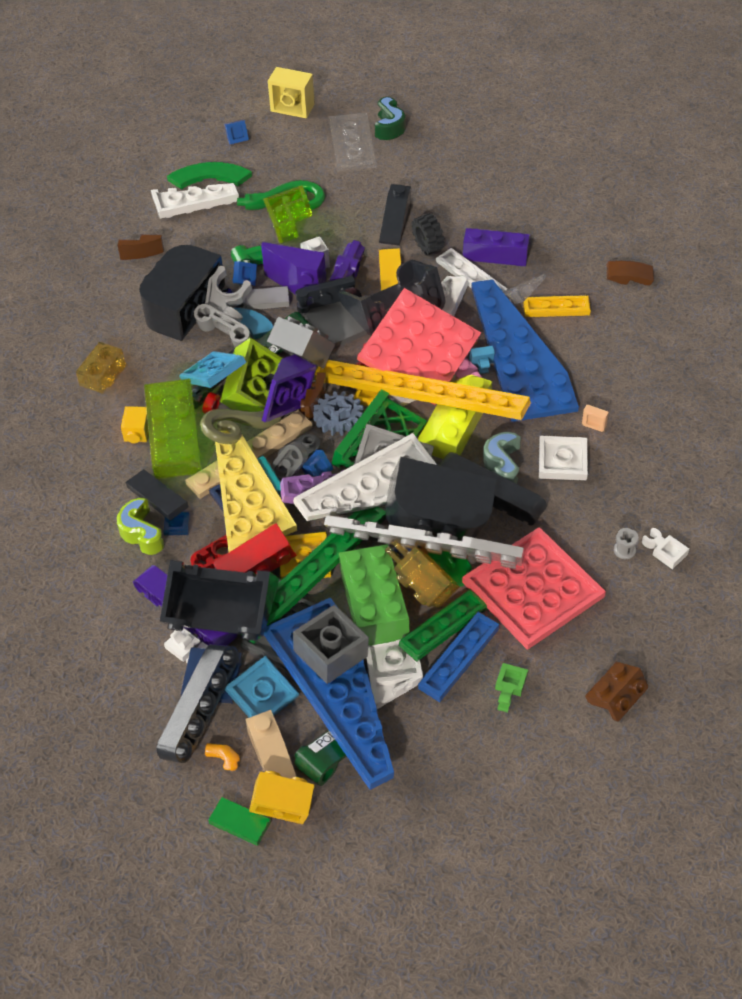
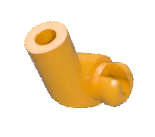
M206 744V757L221 758L224 760L223 768L225 770H237V763L240 761V758L232 747L222 744Z

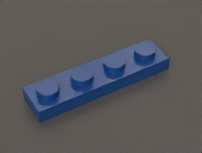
M477 612L418 683V689L441 702L498 632L499 624Z

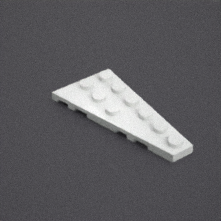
M412 433L294 497L293 503L306 521L325 518L326 515L335 516L385 506L390 478L401 456L437 464Z

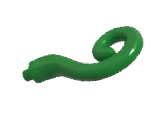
M296 180L281 184L265 193H245V198H237V206H245V210H259L268 207L288 193L294 192L292 203L296 208L313 210L323 204L325 192L320 185L314 182ZM307 192H310L315 196L312 200L309 201L301 200L307 197Z

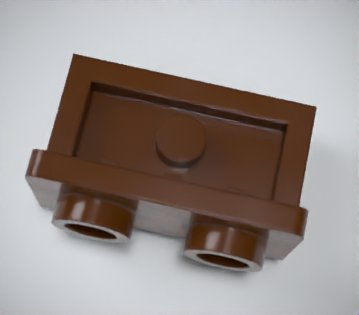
M616 661L585 697L591 705L609 710L612 719L619 722L648 689V684L641 668Z

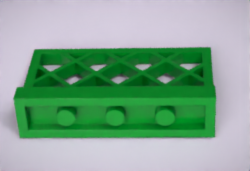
M381 389L336 448L331 464L338 468L341 465L347 468L354 465L350 458L357 456V449L360 446L367 424L372 426L384 424L387 431L405 437L413 433L417 438L426 425L427 420L388 399L389 393ZM387 408H390L397 412L398 417L387 418L385 411ZM413 421L418 424V427L407 429L405 422ZM400 422L402 430L391 431L389 423Z

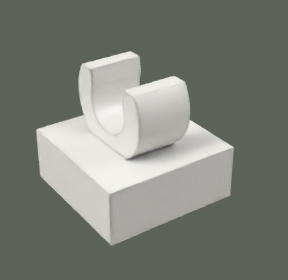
M183 628V631H174L171 634V638L164 643V646L184 662L189 657L191 647L197 648L201 641Z

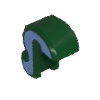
M391 97L379 99L377 105L381 110L378 112V117L381 120L375 123V137L379 140L395 139L404 134L406 130L405 112L397 107L395 99Z

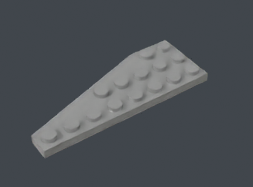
M326 515L324 525L330 529L329 532L333 534L344 535L345 532L354 533L355 538L368 540L369 536L379 538L378 542L393 545V541L403 544L402 547L417 550V547L421 546L425 547L427 552L442 554V551H447L452 554V557L466 559L467 556H472L476 558L477 562L491 564L493 560L501 562L502 567L516 569V565L522 566L524 558L523 547L463 536V540L458 541L457 537L451 534L438 533L437 537H434L432 532L394 525H389L388 529H384L385 526L378 523L365 522V525H363L358 520Z

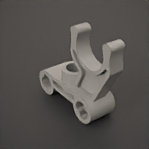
M219 266L216 272L209 278L206 302L195 308L194 316L202 331H211L216 327L230 335L235 348L251 338L249 329L240 323L243 319L242 315L230 306H237L243 303L246 296L252 291L250 281L245 280L237 292L230 294L221 292L219 290V283L227 276V273L223 266Z

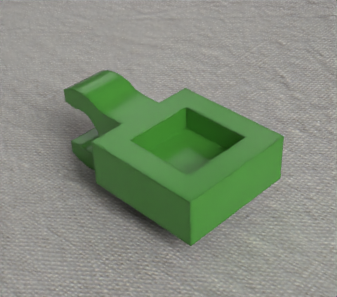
M505 663L502 664L495 690L501 691L497 710L508 713L512 696L521 697L528 676L527 669Z

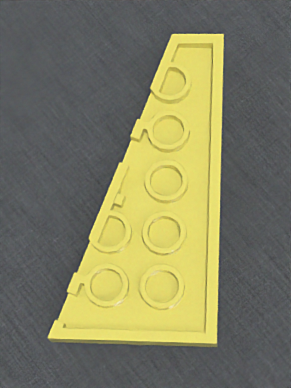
M243 435L234 444L215 442L229 552L275 523L278 524L285 536L297 531L296 523Z

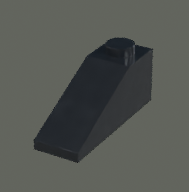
M391 184L386 200L379 243L400 246L411 207V186Z

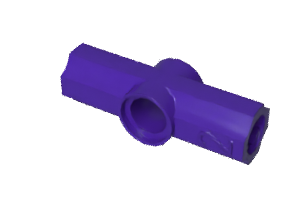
M353 240V242L347 244L343 254H339L337 257L334 272L329 281L349 276L357 277L360 261L365 252V247L361 245V242Z

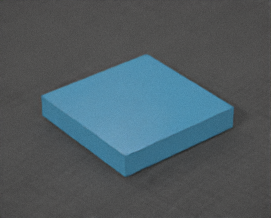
M266 656L225 688L228 695L249 718L271 710L273 716H275L299 697L297 690Z

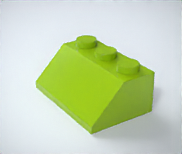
M249 338L234 349L233 354L243 356L246 363L227 376L220 402L232 410L259 412L265 409L269 391L266 390V383L262 378L270 373L275 375L278 365L283 358L254 339Z

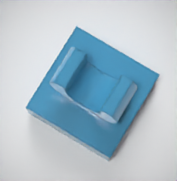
M493 346L470 350L469 361L478 366L480 374L489 373L488 368H490V364H493L495 354Z

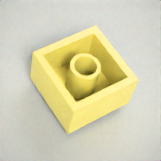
M280 67L275 68L268 79L271 111L307 118L315 105L313 74Z

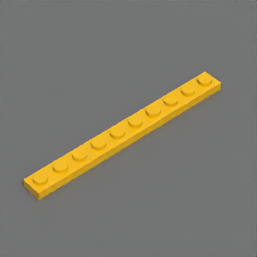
M332 360L327 361L324 369L318 367L314 373L315 380L317 372L326 373V383L377 393L382 389L393 396L518 420L523 419L531 404L530 397L387 370L382 371L376 368Z

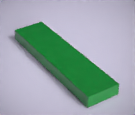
M469 589L399 641L398 646L418 662L465 627L477 612L482 614L487 609V605Z

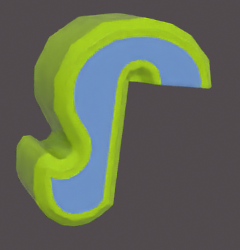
M145 498L130 500L120 509L117 515L120 536L125 542L139 544L142 553L154 555L161 552L164 548L161 529L143 521L150 512L148 500Z

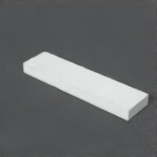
M450 248L436 258V262L455 277L468 278V286L470 288L472 282L493 279L507 298L511 296L509 289L454 249Z

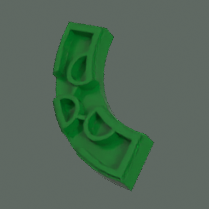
M206 162L178 169L167 175V180L181 190L191 184L209 178H216L217 181H225L240 186L252 177V171L230 163Z

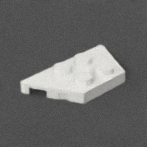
M400 640L368 646V657H366L370 685L377 709L416 687L423 679L420 660L416 662L399 647Z

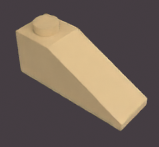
M268 710L245 719L248 735L263 771H275L282 777L290 779L297 777L272 711Z

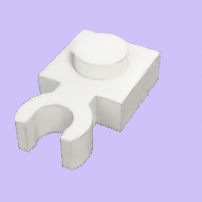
M652 528L650 536L654 539L643 536L642 544L647 548L654 549L653 556L671 569L688 555L689 548L670 535L664 539L661 532L656 528Z

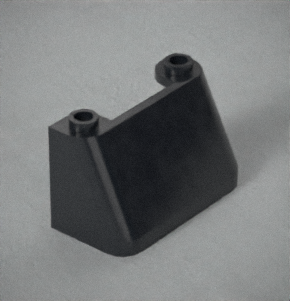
M412 259L398 267L396 272L398 284L371 296L365 295L362 297L360 291L354 287L340 290L338 295L343 307L372 336L404 288L441 310L444 308L446 303L437 267Z
M170 560L160 615V622L168 624L167 629L183 631V627L242 634V639L258 641V637L264 636L278 589V577L267 571L257 570L256 574L252 571L245 573L203 568L199 565L183 566V561Z

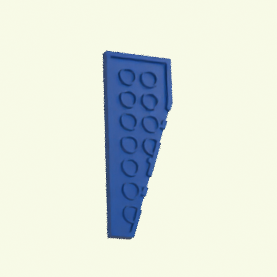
M491 279L472 282L471 289L488 346H493L494 349L493 364L501 391L530 397L531 404L522 420L578 412L579 406L568 372L495 281ZM510 418V421H511V422L521 421V420H518V419Z
M328 598L266 626L264 636L369 790L393 779L394 770L387 744H385L382 725L378 718L376 703L363 663L364 659L327 684L293 651V631L335 605L333 600Z

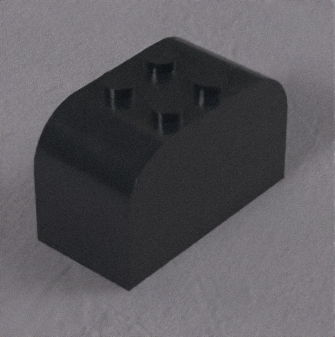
M179 245L168 250L160 261L156 262L154 268L144 277L139 287L145 321L151 330L183 341L197 323L194 316L195 308L206 302L209 278L216 272L219 266H223L221 255L193 245ZM225 278L219 283L220 291L225 286Z
M401 456L390 478L385 506L387 521L390 525L432 532L434 537H437L438 533H446L457 537L458 541H462L463 536L476 538L491 516L497 479Z

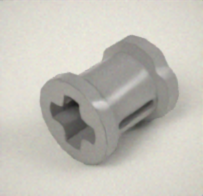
M622 528L618 531L616 535L617 543L614 546V553L617 557L630 559L635 555V545L639 539L636 531L630 528Z

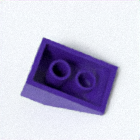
M262 242L264 275L282 287L288 286V290L293 294L300 288L326 282L324 252Z
M295 354L281 359L272 379L262 417L263 422L266 423L301 408V398H305L306 389L311 388L316 365Z

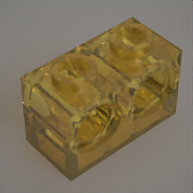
M99 341L76 371L79 386L103 394L107 387L112 386L116 375L125 368L126 361L123 350Z

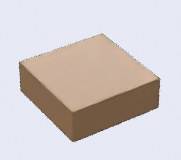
M586 405L582 424L602 432L607 426L609 412Z

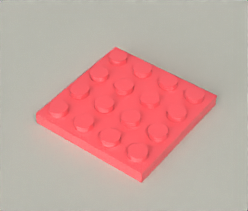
M404 288L359 353L357 360L370 368L382 371L387 370L451 382L470 353V350L479 339L481 332Z
M540 527L512 544L513 546L524 548L522 566L516 565V569L502 567L501 562L492 560L491 564L483 563L462 578V583L486 603L487 609L527 650L603 599L606 593Z

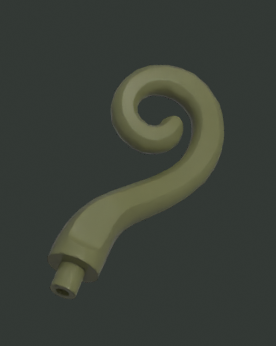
M216 409L207 412L203 416L200 427L204 435L212 441L221 444H234L242 436V431L236 423L257 429H266L281 421L283 416L265 423L262 421L264 410L247 412L232 409ZM216 422H218L217 429L213 426Z

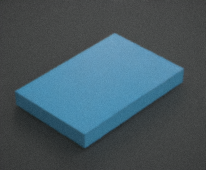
M213 351L181 373L179 377L184 383L211 388L244 365L246 361L241 355Z

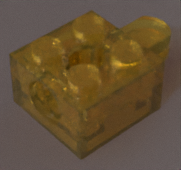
M397 539L392 544L405 556L403 559L391 547L388 546L385 549L397 563L394 567V570L398 573L396 578L406 588L409 587L416 591L414 597L422 605L440 608L460 587L425 551L414 547L409 552Z

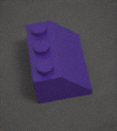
M466 228L463 241V257L469 261L526 266L530 234Z

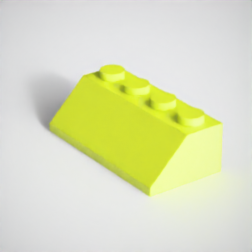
M468 375L452 382L492 390V381L474 375ZM437 404L418 440L434 446L432 456L444 459L450 452L461 455L483 413Z

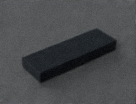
M144 469L125 482L129 490L140 498L147 499L150 506L170 521L189 507L185 499Z

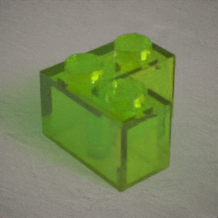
M301 185L263 199L279 244L299 237L295 222L312 217L310 204L303 186Z

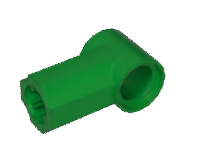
M238 245L231 251L233 262L241 261L257 265L263 264L261 245L252 248Z

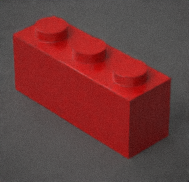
M275 523L214 561L213 564L216 569L245 573L252 571L257 574V570L272 572L281 565L290 562L297 555L278 524Z

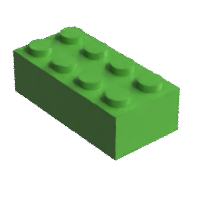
M388 544L340 552V572L352 621L369 637L368 646L394 642L409 634V617Z

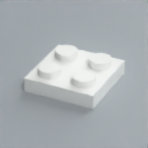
M540 436L539 478L587 480V438Z

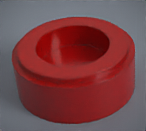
M213 392L207 395L202 408L204 414L219 408L220 395Z

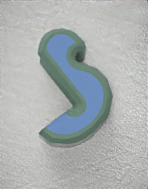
M501 432L489 438L483 448L484 466L488 470L516 484L518 483L516 475L518 474L519 467L509 454L520 449L521 436L513 432Z

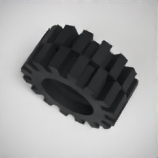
M430 213L413 219L411 226L414 230L412 232L415 236L414 240L418 243L417 246L421 248L422 252L424 251L425 255L444 248L443 245H445L443 241L445 238L442 235L443 230L440 229L441 225L439 222L437 223V218Z

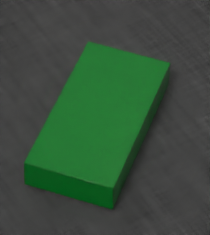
M221 797L208 819L209 824L256 846L259 845L271 824L270 818L249 812L248 808Z

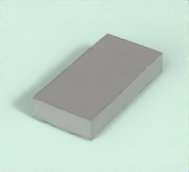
M288 286L252 289L245 298L246 309L289 307Z

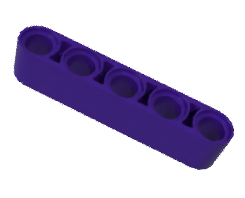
M151 565L133 581V584L139 593L143 592L146 594L144 597L157 607L159 605L162 607L167 574L155 565ZM184 627L192 635L195 633L197 635L196 638L208 646L210 644L229 645L238 636L234 633Z

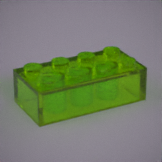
M191 379L144 384L151 461L155 478L192 475L201 471L202 464Z

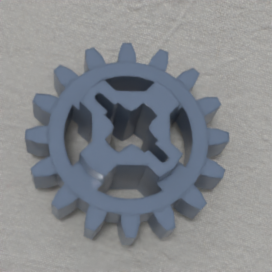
M333 391V396L324 394L325 399L319 398L318 405H314V421H316L317 428L322 427L323 433L330 430L332 436L336 432L343 436L344 431L347 430L349 432L363 414V405H360L359 399L354 400L353 394L347 397L345 391L341 395H337V392Z

